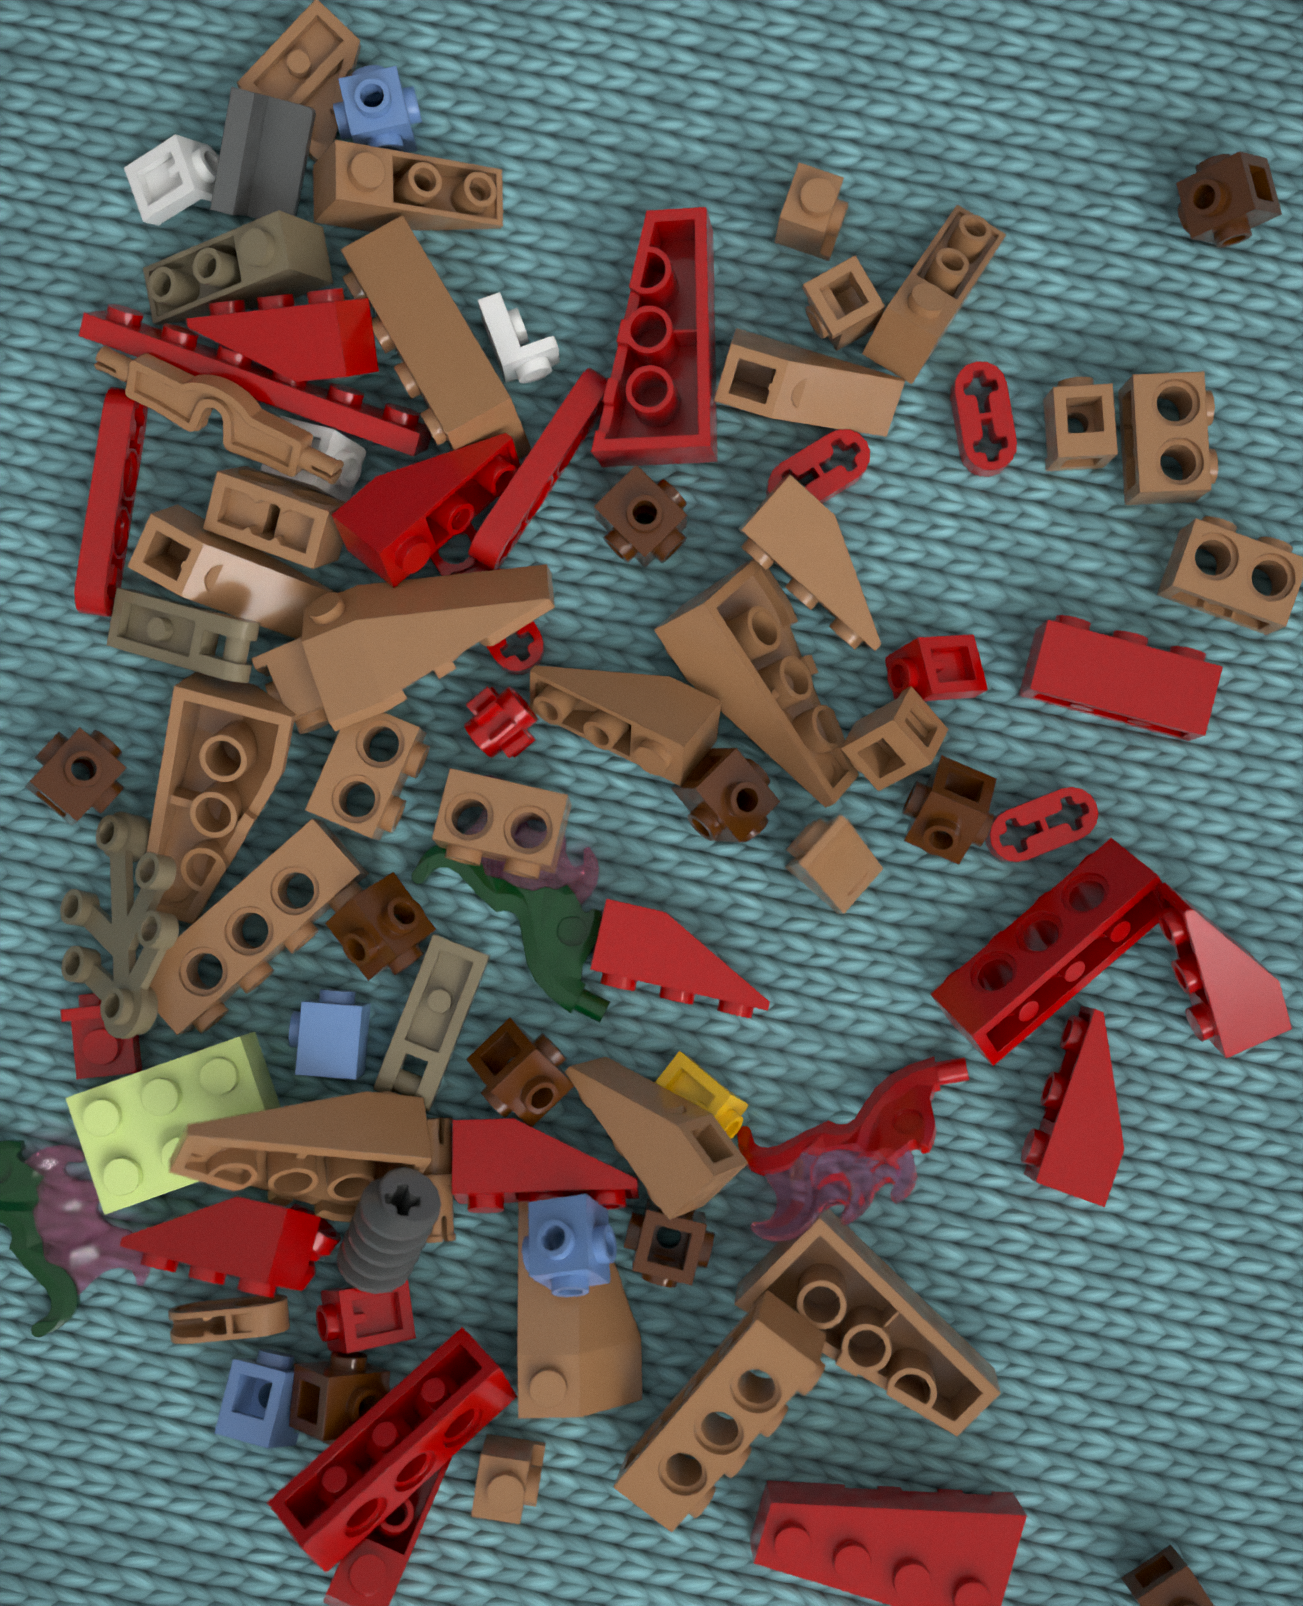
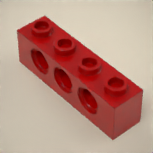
M1110 838L1094 853L1087 855L1078 867L1050 891L1042 894L1027 911L1005 930L994 935L989 943L961 968L950 973L944 982L930 995L949 1022L994 1066L1158 924L1157 912L1163 910L1157 890V885L1162 883L1159 876L1114 839Z
M462 1326L268 1500L267 1504L299 1546L327 1573L506 1408L517 1395L500 1367Z

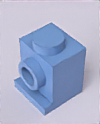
M259 1349L257 1358H233L214 1433L265 1448L296 1445L299 1433L294 1432V1428L289 1426L294 1368H292L295 1356L270 1349Z

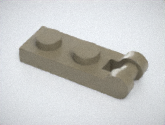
M117 588L106 645L216 678L249 683L252 664L247 663L251 641H257L260 623L134 589ZM219 634L226 636L223 657L215 655Z
M433 934L373 1090L424 1097L425 1110L430 1112L491 955L443 936ZM408 1054L428 1062L423 1077L403 1069Z

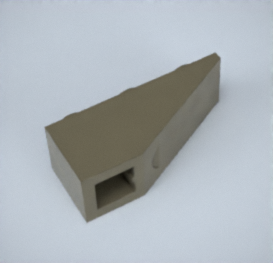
M280 210L143 268L152 321L154 325L158 326L187 321L186 318L210 316L209 303L244 300L245 308L251 309L258 307L257 298L293 294L295 299L307 294L306 292L315 291L333 284L323 227Z

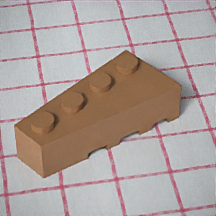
M402 215L340 249L351 269V272L342 276L354 299L369 298V304L376 315L372 319L373 333L385 354L395 349L402 362L394 366V369L411 399L421 394L428 409L421 412L420 415L436 444L439 446L447 441L453 451L507 433L513 439L518 459L520 460L527 456L532 449L511 397L404 216Z
M821 1200L737 1285L734 1305L748 1312L766 1290L770 1291L826 1334L822 1353L834 1359L835 1365L855 1377L859 1374L886 1390V1395L955 1436H958L1001 1394L995 1368Z

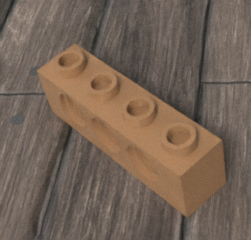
M312 818L177 938L174 945L166 951L149 986L157 995V1013L177 1035L190 1032L195 1028L203 1034L229 1012V1009L223 1004L240 988L248 994L258 987L274 972V969L269 965L271 960L285 948L291 954L298 951L319 932V929L313 924L330 908L336 913L352 897L362 892L363 888L358 883L369 873L323 821ZM298 874L308 876L314 886V894L311 901L302 908L294 906L287 895V887L290 880ZM255 913L262 916L268 925L267 939L257 948L246 942L242 932L245 920ZM207 954L217 957L223 968L222 978L214 987L204 984L198 974V965Z
M766 1290L627 1452L613 1488L671 1533L688 1514L693 1518H697L713 1498L716 1491L714 1484L723 1474L733 1478L745 1464L751 1453L752 1447L750 1444L760 1433L765 1437H769L777 1429L787 1413L788 1406L786 1403L797 1391L804 1396L816 1385L825 1369V1364L820 1359L826 1334L770 1291ZM750 1370L764 1371L770 1378L756 1376ZM715 1412L726 1413L733 1419L723 1418ZM681 1453L689 1454L696 1459L688 1458Z

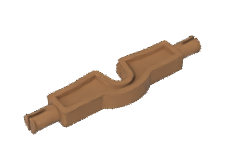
M103 346L96 355L95 360L98 362L94 363L95 369L126 382L125 393L128 398L155 410L186 431H199L207 426L213 408L216 409L223 418V445L229 452L265 464L289 477H294L302 470H305L328 481L332 485L337 482L342 473L341 468L344 466L342 460H337L311 447L313 435L310 432L263 410L251 394L226 378L207 374L193 376L148 353H144L132 360L108 346Z

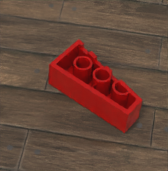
M707 207L647 210L629 284L631 291L624 319H621L616 340L618 347L611 377L607 379L602 401L604 408L599 429L595 431L591 453L601 467L635 466L636 464L643 466L718 462L717 402L714 401L716 396L713 228Z
M767 1480L750 1535V1545L754 1564L890 1606H1001L1027 1514L1013 1492L991 1491V1495L964 1494L962 1490L937 1489V1492L902 1491L901 1487L877 1486V1489L846 1488L844 1484Z

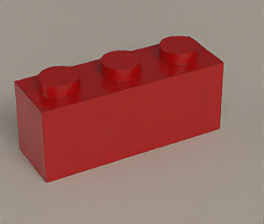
M1057 615L1055 621L1047 620L1036 628L1018 696L1186 741L1206 735L1223 666L1205 662L1206 654L1204 652L1183 646H1171L1169 652L1147 646L1149 640L1147 637L1128 631L1116 630L1113 631L1112 636L1090 631V622L1067 615Z

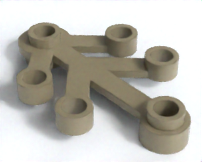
M122 811L105 816L100 821L96 830L97 846L104 851L106 856L110 857L112 918L100 907L99 898L95 893L78 889H71L65 894L60 908L61 919L64 923L85 927L113 956V975L101 965V956L96 949L82 946H72L66 951L62 960L61 970L65 980L86 984L101 1000L100 1013L107 1032L115 1038L129 1039L136 1034L146 1033L155 1022L158 1012V999L155 991L149 986L166 951L177 940L179 923L173 914L155 911L164 892L172 886L175 880L176 863L174 859L170 856L153 852L146 853L151 827L149 821L145 817ZM139 861L136 867L135 878L141 889L134 902L133 863ZM140 943L144 948L136 961V949Z

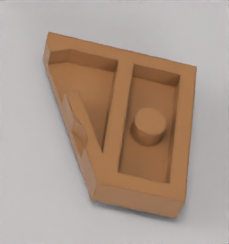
M314 0L240 78L237 86L240 89L312 107L316 111L308 156L316 163L336 139L338 125L333 103L343 101L338 79L351 76L355 71L361 50L360 40L319 0Z

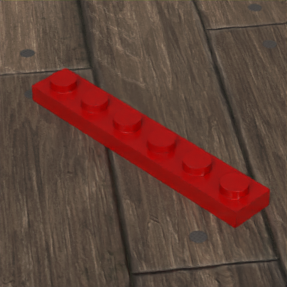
M108 304L107 310L85 312L83 314L78 335L80 337L136 357L148 353L193 376L207 374L226 378L245 389L255 400L413 457L428 450L432 435L425 424L418 422L420 414L407 407L386 403L384 409L363 402L364 393L341 384L330 383L329 389H325L308 381L295 382L267 367L253 363V360L219 344L217 350L198 343L199 334L190 329L173 324H163L161 330L142 323L144 314L125 306Z

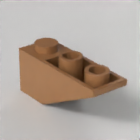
M335 140L313 165L314 223L374 231L403 215L412 231L500 229L503 227L502 169Z
M957 204L886 307L862 354L900 378L905 379L908 383L913 384L1007 234L990 225L982 217L972 214Z
M736 328L714 401L772 419L840 430L850 429L859 433L887 437L905 379Z
M786 475L739 527L738 530L748 538L741 548L765 570H768L773 563H776L792 579L785 588L807 608L812 610L819 602L835 617V620L829 627L854 650L863 642L866 646L876 651L880 647L881 642L836 516L791 475Z
M178 504L150 514L127 567L181 597L235 617L259 622L262 627L298 639L302 637L304 607L311 605L321 595L333 592L330 588L259 549L204 530L205 519Z
M537 665L530 670V707L535 714L539 715L544 721L553 725H559L589 740L594 746L603 750H609L639 765L646 772L652 775H659L679 786L683 784L717 741L721 701L670 676Z
M842 815L827 822L821 818H818L817 821L814 820L786 848V851L793 858L785 868L837 914H844L884 869L849 821Z
M602 1057L569 1066L565 1070L566 1075L578 1090L582 1102L595 1114L611 1137L615 1149L626 1158L647 1188L651 1200L661 1208L668 1220L703 1207L748 1164L712 1113L610 1058Z

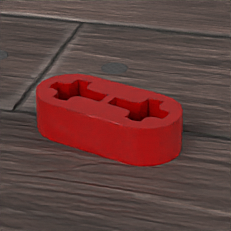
M976 361L966 365L958 373L950 389V401L959 454L963 465L971 473L979 477H991L1001 473L1013 460L1017 451V438L1008 386L1004 374L997 366L989 362ZM973 378H979L982 387L992 388V392L988 394L984 401L985 413H979L975 395H965L964 391L969 388ZM987 425L991 443H1001L1003 448L995 455L993 462H988L985 453H975L973 448L982 440V426Z
M838 429L830 432L781 462L772 470L766 485V497L783 479L782 477L791 475L799 481L812 474L815 480L807 484L805 489L823 504L855 484L863 476L870 462V449L867 441L859 433L850 429ZM838 445L843 452L851 448L856 452V456L851 463L852 471L848 472L844 466L839 465L827 473L823 472L821 467L827 464L834 454L833 446Z
M1068 787L1055 790L994 816L992 826L985 839L986 846L991 854L1000 861L1014 863L1029 860L1082 839L1091 833L1097 824L1099 814L1097 803L1089 793L1080 788ZM1065 798L1069 805L1079 804L1082 808L1083 814L1075 818L1077 828L1073 831L1068 823L1058 824L1049 828L1045 817L1062 810L1060 800ZM1009 819L1015 827L1025 826L1034 822L1037 833L1024 837L1021 840L1023 850L1018 853L1013 845L1002 846L999 836L1007 832L1005 822Z

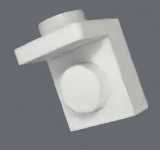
M175 134L124 167L143 222L160 225L200 199L212 201L219 156L210 145Z
M500 292L478 300L481 319L505 383L518 379L520 383H530L552 372L551 366L560 362L559 347L555 337L550 336L521 347L520 345L529 342L518 308L507 311Z
M280 416V418L310 432L313 435L311 447L337 460H342L344 462V466L341 468L342 473L337 482L332 485L328 481L305 470H302L294 477H289L262 464L260 471L303 487L318 490L323 494L347 502L361 475L366 450L335 429Z

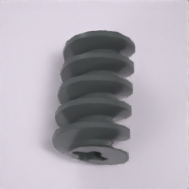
M401 1166L388 1171L384 1177L371 1181L363 1190L360 1202L356 1206L355 1214L350 1220L349 1228L345 1232L336 1258L339 1272L347 1283L360 1291L378 1294L391 1292L406 1282L413 1272L414 1265L418 1261L420 1252L425 1247L426 1240L430 1236L433 1225L436 1223L440 1213L441 1200L439 1192L428 1177L417 1170Z

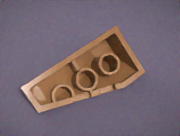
M751 558L683 604L655 628L654 631L686 680L697 690L720 700V711L826 808L837 802L856 780L859 773L852 765L848 756L841 750L845 738L834 710L827 705H821L813 686L811 676L819 672L812 655L802 657L790 628L791 625L798 622L791 602L769 569L765 570Z
M547 564L409 579L403 580L395 588L387 582L357 585L340 593L329 592L315 599L311 605L304 607L301 643L328 722L333 730L338 731L392 709L408 699L402 690L432 671L440 679L455 670L456 666L453 661L465 650L478 642L483 646H493L555 608L552 573Z
M195 672L174 686L146 853L153 852L170 856L176 863L175 880L172 886L164 892L155 911L173 914L179 921L194 924L199 919L286 769L296 714L254 684L228 681Z
M365 1091L188 1124L169 1160V1172L231 1191L241 1190L248 1186L268 1191V1202L286 1207L295 1199L314 1205L316 1216L331 1221L350 1222L355 1214L356 1206L360 1202L363 1190L371 1181L384 1177L388 1171L401 1166L417 1170L423 1174L432 1160L424 1097L399 1095L390 1091Z
M518 1202V1418L583 1417L641 1401V1334L628 1303L617 1265L614 1262L610 1263L609 1284L589 1286V1293L578 1297L552 1295L549 1288L529 1277V1272L525 1268L522 1257V1243L524 1237L529 1235L528 1202Z

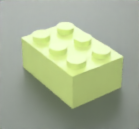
M255 1032L236 1037L65 1098L104 1215L199 1182L169 1172V1160L188 1124L281 1107Z

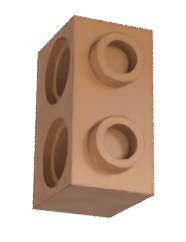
M1205 372L1133 374L1118 390L1125 505L1195 502L1212 489L1211 484L1216 482L1218 475L1217 453L1214 448H1209L1208 426L1212 424L1214 419L1215 402L1212 391L1205 389ZM1157 399H1166L1174 403L1179 411V421L1165 419L1158 411ZM1162 456L1172 457L1179 462L1183 471L1182 480H1174L1164 474L1160 464Z
M248 466L217 471L203 529L315 569L339 560L343 540L331 515L346 502Z
M1211 516L1203 517L1202 520L1196 518L1183 527L1178 533L1157 596L1265 635L1286 627L1303 580V557L1293 554V547L1290 544L1271 537H1259L1257 540L1236 533L1237 526L1233 523ZM1197 549H1204L1214 556L1217 564L1215 575L1205 574L1198 568L1195 561ZM1254 569H1259L1269 576L1272 583L1269 596L1259 593L1254 588L1252 583V572Z
M385 712L340 729L305 810L375 840H381L384 831L393 833L406 806V800L399 798L408 776L415 779L418 777L427 759L430 746L423 743L427 733L420 727ZM382 731H394L399 740L397 753L388 761H375L370 752V744L373 737ZM367 784L375 795L374 806L368 814L362 817H354L347 808V796L354 787Z
M450 768L432 839L439 847L446 849L445 858L480 866L482 857L505 862L504 872L524 878L539 879L540 870L554 874L556 872L572 804L569 796L566 794ZM470 807L485 809L488 813V820L480 832L466 835L458 831L457 823L463 811ZM529 820H538L547 826V834L540 845L534 848H523L516 844L515 834L522 823Z

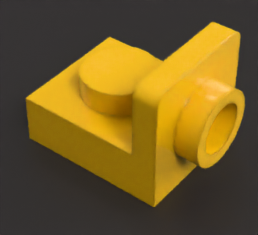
M679 1051L654 1083L712 1113L730 1139H732L742 1126V1114L748 1108V1104L742 1098L730 1092L688 1055Z

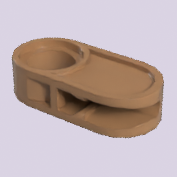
M275 1294L274 1298L258 1295L191 1302L175 1306L168 1311L169 1320H173L170 1339L174 1344L264 1337L290 1329L288 1298L286 1295Z

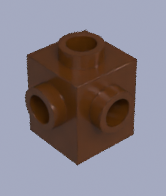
M1241 151L1233 155H1216L1197 164L1195 167L1197 173L1176 183L1181 200L1178 205V216L1183 228L1190 234L1191 239L1216 243L1218 248L1229 247L1247 240L1252 236L1251 228L1282 215L1268 160L1265 157Z
M637 464L594 506L595 519L608 531L603 537L604 541L626 563H629L633 558L644 568L655 558L664 563L687 539L682 533L687 526V514L682 510L687 505L686 501L666 480L662 479L656 484ZM642 518H648L653 522L644 525L637 521Z
M79 727L69 739L59 731L37 754L35 759L43 767L25 787L73 826L90 807L101 814L125 788L116 779L127 767L118 760L122 755V751L109 738L97 730L88 735ZM78 765L83 767L88 773V780L81 781L75 778L72 774L71 766Z
M711 748L681 786L675 784L671 787L673 792L690 811L687 818L692 827L709 841L740 843L751 840L766 827L769 821L766 816L780 803L779 799L768 787L770 779L767 773L756 762L745 758L737 748Z
M941 755L926 784L916 781L906 799L902 814L911 818L904 841L923 849L929 854L940 856L959 865L970 845L973 844L981 847L990 831L994 814L990 813L989 809L997 779Z
M394 872L352 897L325 923L342 945L348 959L357 965L368 981L388 967L395 976L424 955L418 945L436 930L425 915L421 905L412 898Z
M511 1017L466 1059L485 1083L486 1087L481 1091V1094L488 1103L504 1118L511 1112H514L531 1127L574 1087L571 1080L559 1067L567 1058L558 1047L543 1033L534 1040Z
M647 1198L643 1214L631 1213L623 1248L634 1250L632 1271L642 1273L641 1278L659 1286L676 1287L677 1282L692 1286L697 1266L707 1268L714 1242L715 1232L706 1230L705 1213L693 1210L668 1220L661 1208L651 1199ZM661 1227L679 1230L680 1238L676 1243L666 1245L658 1239L657 1233Z
M334 1351L331 1353L330 1361L295 1364L289 1426L325 1444L331 1445L390 1392V1371L368 1363L367 1354L362 1352L347 1354Z

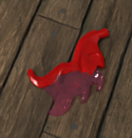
M933 1056L910 1064L890 1074L876 1086L856 1117L849 1123L835 1124L828 1120L780 1145L768 1148L758 1146L754 1142L750 1128L742 1126L737 1132L739 1151L748 1162L746 1167L758 1175L765 1176L777 1196L776 1211L770 1220L753 1222L750 1226L752 1231L768 1241H788L799 1237L809 1230L817 1217L829 1207L839 1204L845 1206L840 1219L844 1225H847L864 1214L871 1205L875 1193L887 1183L894 1185L890 1195L895 1204L908 1197L915 1188L917 1180L916 1165L911 1151L920 1150L922 1154L929 1153L935 1141L937 1128L931 1104L934 1094L941 1091L940 1085L970 1081L965 1057L936 1062Z

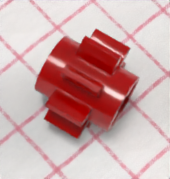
M486 686L466 703V706L474 716L464 723V728L475 744L488 757L494 758L503 750L508 758L512 756L515 758L536 741L527 729L536 723L538 718L524 698L511 686L507 687L500 694L493 686L491 688Z

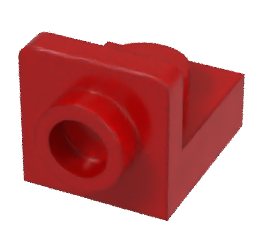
M974 634L918 637L885 658L888 683L893 692L894 700L899 698L901 692L910 686L913 687L925 702L974 698L988 691Z
M94 993L78 995V1007L60 1010L61 1022L71 1021L76 1080L142 1071L139 1035L136 1034L129 1039L111 1036L107 1032L101 1017V1000Z
M408 1279L402 1286L386 1293L373 1294L360 1291L354 1286L321 1290L322 1305H318L316 1309V1325L318 1334L323 1342H327L329 1351L348 1354L416 1339Z

